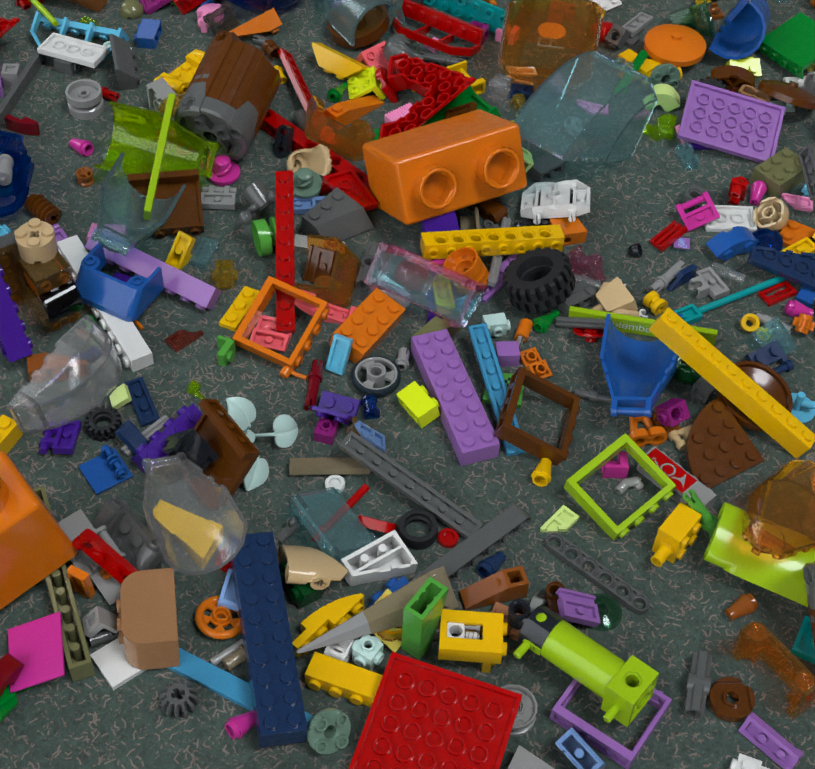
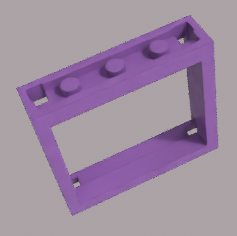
M573 679L553 707L550 719L567 731L572 727L587 744L625 769H629L669 709L672 699L664 695L663 691L654 690L653 696L648 703L656 707L658 711L630 751L566 709L582 686L581 683Z

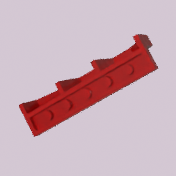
M403 0L401 14L394 17L392 21V26L397 34H403L406 38L449 55L473 56L481 50L485 29L410 0ZM405 17H408L426 25L412 31L402 27L400 23L405 20ZM431 27L449 33V35L438 41L424 36V34L431 30ZM456 36L476 45L466 48L453 47L447 44L451 43Z

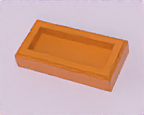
M70 565L67 569V574L73 591L91 599L95 595V590L89 573Z

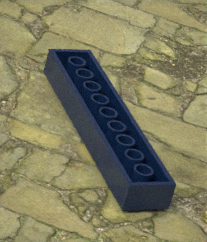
M273 531L232 535L229 541V555L259 748L305 742L308 728Z

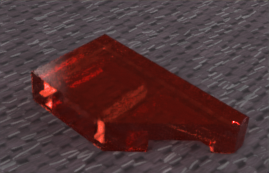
M178 330L164 340L177 353L202 337L204 333L202 330H198V332Z

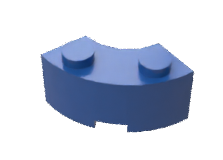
M736 226L729 232L725 233L722 231L718 233L706 245L717 258L727 261L737 254H747L759 241L747 227Z

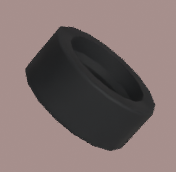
M413 509L406 512L400 518L398 535L406 547L414 550H424L430 547L436 540L438 532L437 520L428 511ZM412 522H423L430 527V533L423 537H414L406 532V526Z

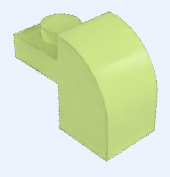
M656 84L653 86V92L643 96V108L645 110H649L659 104L665 112L680 107L679 94L668 84Z

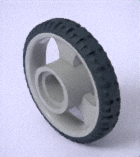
M375 355L358 361L352 369L351 379L354 387L362 394L370 397H381L389 395L397 389L401 380V372L393 360ZM385 366L388 367L391 371L386 372ZM361 369L367 370V379L361 383L358 373ZM385 381L391 382L389 385L382 387Z

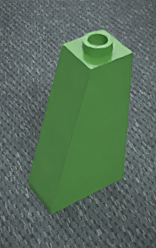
M432 577L427 579L404 607L401 649L418 660L421 659L432 645L449 589Z

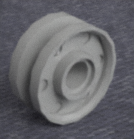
M509 684L502 686L501 688L522 694L521 703L510 736L524 735L532 729L536 721L537 701L535 696L527 688L520 685Z

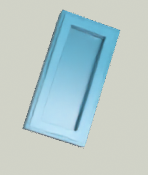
M338 333L334 334L325 367L326 370L341 376L345 373L354 339Z

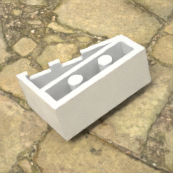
M395 530L349 554L340 561V564L348 570L344 578L350 587L389 579L394 576L415 573L418 565Z

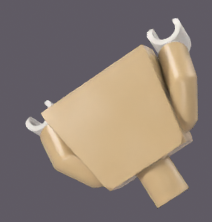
M616 277L611 282H604L595 295L598 305L591 308L593 310L648 318V316H645V309L637 311L638 307L635 299L627 290V284H623L619 277Z

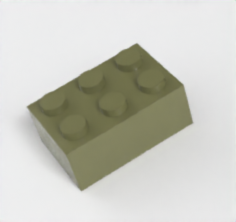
M785 147L754 167L750 182L753 184L755 181H763L766 184V193L769 196L780 197L782 193H786L805 180L799 156Z

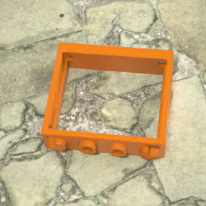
M268 276L232 339L235 341V345L282 367L288 365L295 371L300 364L302 365L304 354L311 349L313 338L320 333L321 324L328 318V313L330 312L328 302ZM276 289L318 308L290 358L248 340L249 335Z

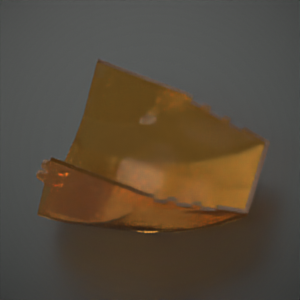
M508 0L497 64L510 82L534 86L533 91H537L538 87H542L543 93H547L548 89L573 93L592 79L606 10L601 8L595 1ZM538 42H540V44H542V45H549V44H550V45H552V46H558V47H562V48H553V47L537 46V44H538Z

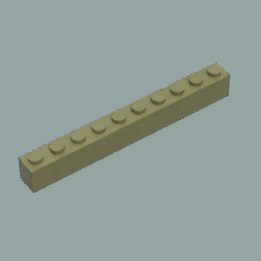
M45 487L33 488L51 512ZM64 564L45 578L54 613L61 612L63 648L72 680L75 682L94 676L95 672L72 586L67 574L66 564Z

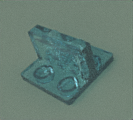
M777 316L751 333L759 348L778 340L786 355L798 348V345Z

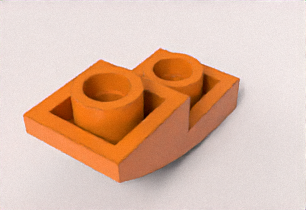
M536 347L520 352V361L526 370L543 379L553 376L546 360L541 359Z

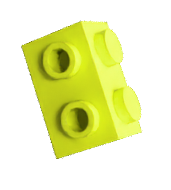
M414 381L396 394L400 405L421 428L440 416L439 403L434 397L430 398L428 396V391L423 385L419 386Z

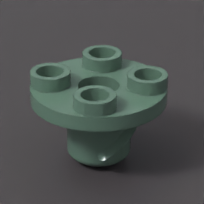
M670 63L658 65L652 70L650 75V87L653 89V86L656 84H668L675 89L679 86L680 72L675 65Z
M306 167L295 171L294 197L309 199L319 196L322 189V179L319 174Z
M327 708L315 714L310 719L307 731V739L310 746L319 754H332L339 749L345 748L349 743L348 737L351 730L348 715L337 708Z

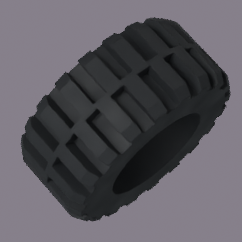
M544 247V249L535 248L533 251L528 250L525 254L518 255L506 267L502 278L512 306L525 313L532 312L533 314L541 311L547 312L551 308H557L560 303L563 304L566 298L571 296L576 282L566 254L558 249H551L549 247Z

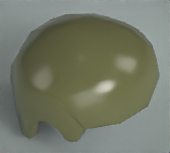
M125 0L120 7V16L124 19L130 17L135 20L144 14V7L137 0Z

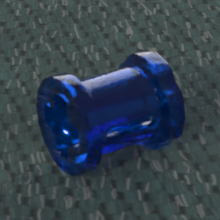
M375 395L362 397L360 401L361 406L364 408V419L379 418L380 410L377 408V397Z

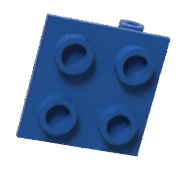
M108 445L101 447V455L78 466L96 495L133 477V474L115 448L112 449Z

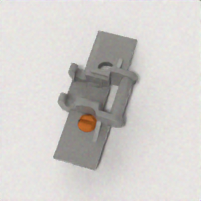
M81 509L58 522L71 541L80 536L85 529H91L123 558H126V554L119 550L108 534V528L103 525L95 529ZM77 550L76 556L70 561L75 567L89 573L92 582H94L109 606L114 605L116 599H121V584L82 550Z

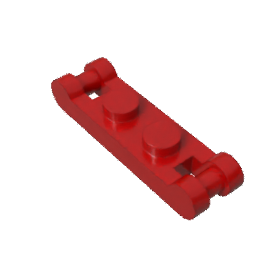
M85 529L80 536H77L72 541V546L76 550H82L120 584L128 575L138 571L91 529Z

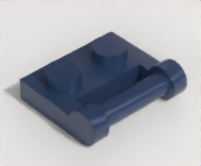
M778 340L745 356L747 361L759 362L766 366L779 360L781 365L773 369L778 374L794 369L792 361L788 360Z

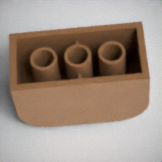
M174 568L141 570L128 575L121 584V599H116L119 644H124L126 660L133 667L142 670L180 666Z

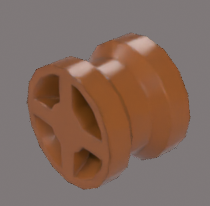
M81 167L77 169L76 177L79 186L89 187L94 184L95 180L91 168Z

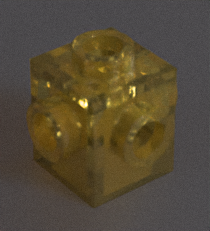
M215 260V270H212V281H216V288H235V280H238V269H234V260Z

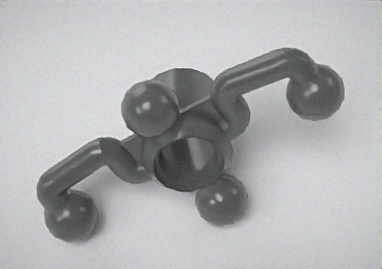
M260 180L255 181L246 188L242 195L251 206L239 214L237 225H248L252 220L260 219L262 211L273 202H276L275 188L268 191Z

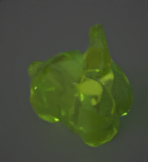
M669 113L663 114L657 118L655 126L642 122L640 133L649 135L655 141H659L660 138L672 140L676 116Z

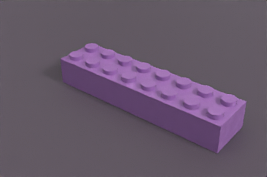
M443 329L411 337L412 355L431 398L434 397L440 405L438 407L439 417L460 465L464 466L498 457L499 440L494 436L493 427L448 330Z

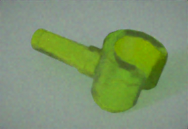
M192 380L188 385V393L193 396L195 395L200 400L206 399L198 391L201 388L200 384Z

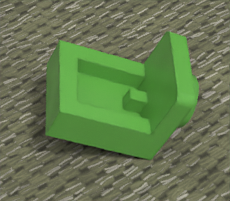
M218 335L216 338L217 347L220 349L217 353L218 365L226 367L228 362L234 360L236 353L235 341L229 337Z

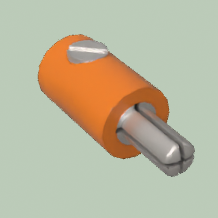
M526 318L520 320L514 336L515 341H518L519 350L522 344L528 341L529 335L532 332L533 322Z

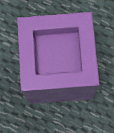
M518 341L496 342V352L500 367L519 366L520 351Z

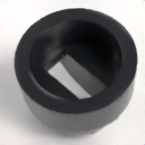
M640 243L633 244L628 248V254L631 257H642Z

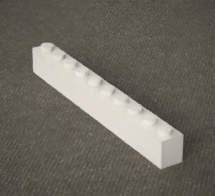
M77 235L57 242V256L59 260H63L65 270L71 272L70 276L74 283L77 279L81 261L88 254ZM92 308L95 318L99 317L101 328L108 331L109 341L115 343L114 346L117 354H122V360L126 368L130 367L132 372L154 364L152 352L133 322H126L99 309Z

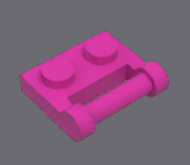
M707 191L690 201L675 205L684 226L687 227V232L720 219L719 213ZM701 202H706V205L685 214L684 210Z

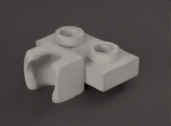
M711 267L696 271L695 278H692L688 284L689 290L698 289L696 299L706 297L709 294L713 300L729 295L730 289Z

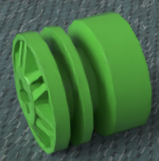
M273 216L270 217L269 225L264 218L251 221L253 241L259 257L272 255L273 246L276 250V219Z

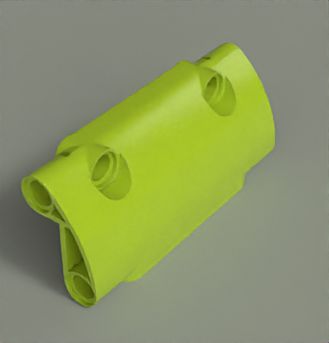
M724 502L717 517L719 521L706 548L703 560L719 566L737 577L808 607L802 568L806 563L815 561V540ZM754 518L756 521L755 526L750 529L747 528L746 520Z

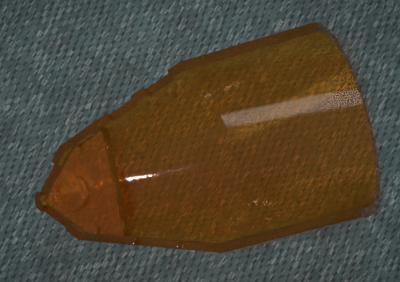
M792 460L779 466L749 496L745 504V520L741 536L744 541L750 542L753 547L752 553L757 556L760 553L771 554L773 559L781 560L795 556L799 551L805 553L810 548H815L814 461Z

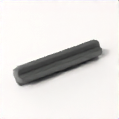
M558 316L556 318V326L604 330L606 319Z

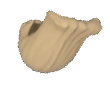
M321 144L314 148L296 150L288 157L286 163L287 171L293 170L294 173L298 169L306 167L319 175L326 176L332 171L330 150L327 146Z

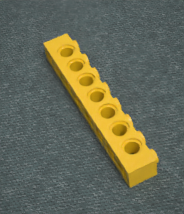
M560 224L421 232L420 249L424 260L445 259L453 251L462 247H472L479 256L525 254L528 250L533 251L535 248L544 249V247L563 251L565 236Z

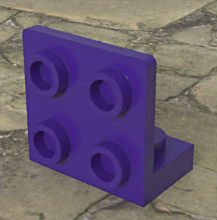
M323 390L319 406L312 405L311 410L319 418L330 420L333 417L335 421L349 425V422L355 423L361 401Z

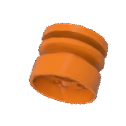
M472 247L458 248L445 259L443 264L444 272L459 294L473 295L487 285L489 271L477 251Z

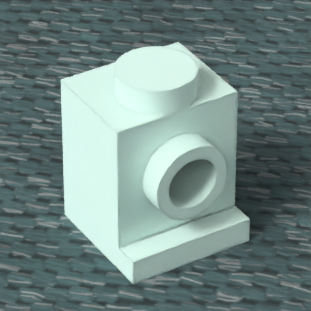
M504 312L483 315L482 323H487L490 336L501 337L511 330L510 321L506 319Z

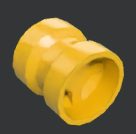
M656 291L649 292L642 302L645 307L651 309L655 316L664 312L668 306V302L660 298Z

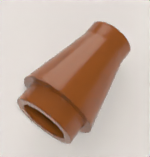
M742 594L725 610V614L733 621L754 613L755 609L758 608V603L752 594Z

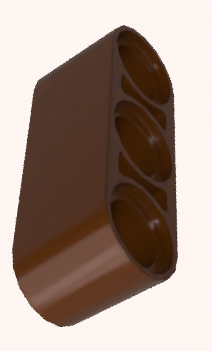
M494 198L468 207L472 211H474L475 207H478L480 216L485 220L492 221L494 224L499 223L503 217L508 216L507 209Z

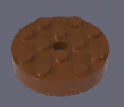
M348 0L332 11L327 24L330 35L336 44L345 48L357 49L379 41L387 31L390 20L386 6L380 0Z

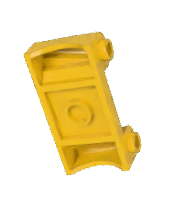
M198 49L193 50L185 56L186 62L169 74L163 72L153 81L163 77L180 99H182L205 52Z

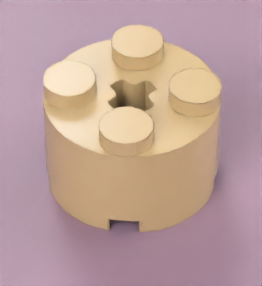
M32 218L29 222L15 230L14 234L21 259L30 264H35L34 262L37 261L46 263L56 256L57 241L54 229L49 223L40 221L38 218Z

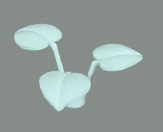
M243 397L226 398L228 414L252 443L256 437L275 436L276 446L287 448L296 440L298 427L291 416L286 414L277 416L273 422V433L254 434L249 430L251 427L250 423L256 418V409L253 403ZM258 457L244 478L243 483L246 491L262 485L267 480L269 466L264 458Z

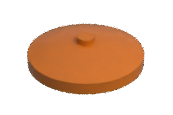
M663 24L653 27L647 32L644 39V49L653 60L661 64L670 63L676 67H686L698 63L704 57L706 42L692 28L679 24Z

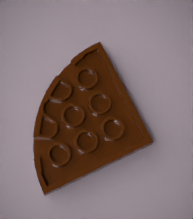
M720 396L706 405L692 423L686 441V460H688L690 474L695 476L706 487L712 489L764 461Z

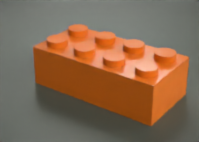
M376 287L333 332L329 345L331 346L334 334L336 333L354 339L349 360L356 364L361 359L368 357L402 320L406 308Z

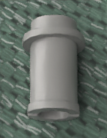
M406 347L398 350V357L395 360L400 371H405L409 367L410 350H407Z

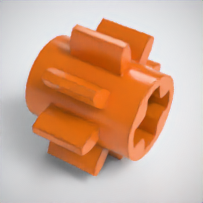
M802 313L799 314V317L795 316L792 322V326H795L794 331L808 335L809 331L813 332L815 322H812L813 317Z

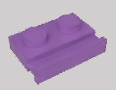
M559 588L556 591V595L559 597L557 600L559 615L566 619V621L597 627L601 624L598 607L594 602L596 596Z

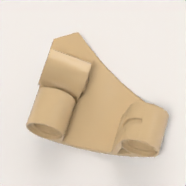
M279 545L278 564L287 561L285 569L286 584L306 585L309 582L314 590H323L330 585L331 580L341 581L348 573V570L342 564L322 551L306 546Z

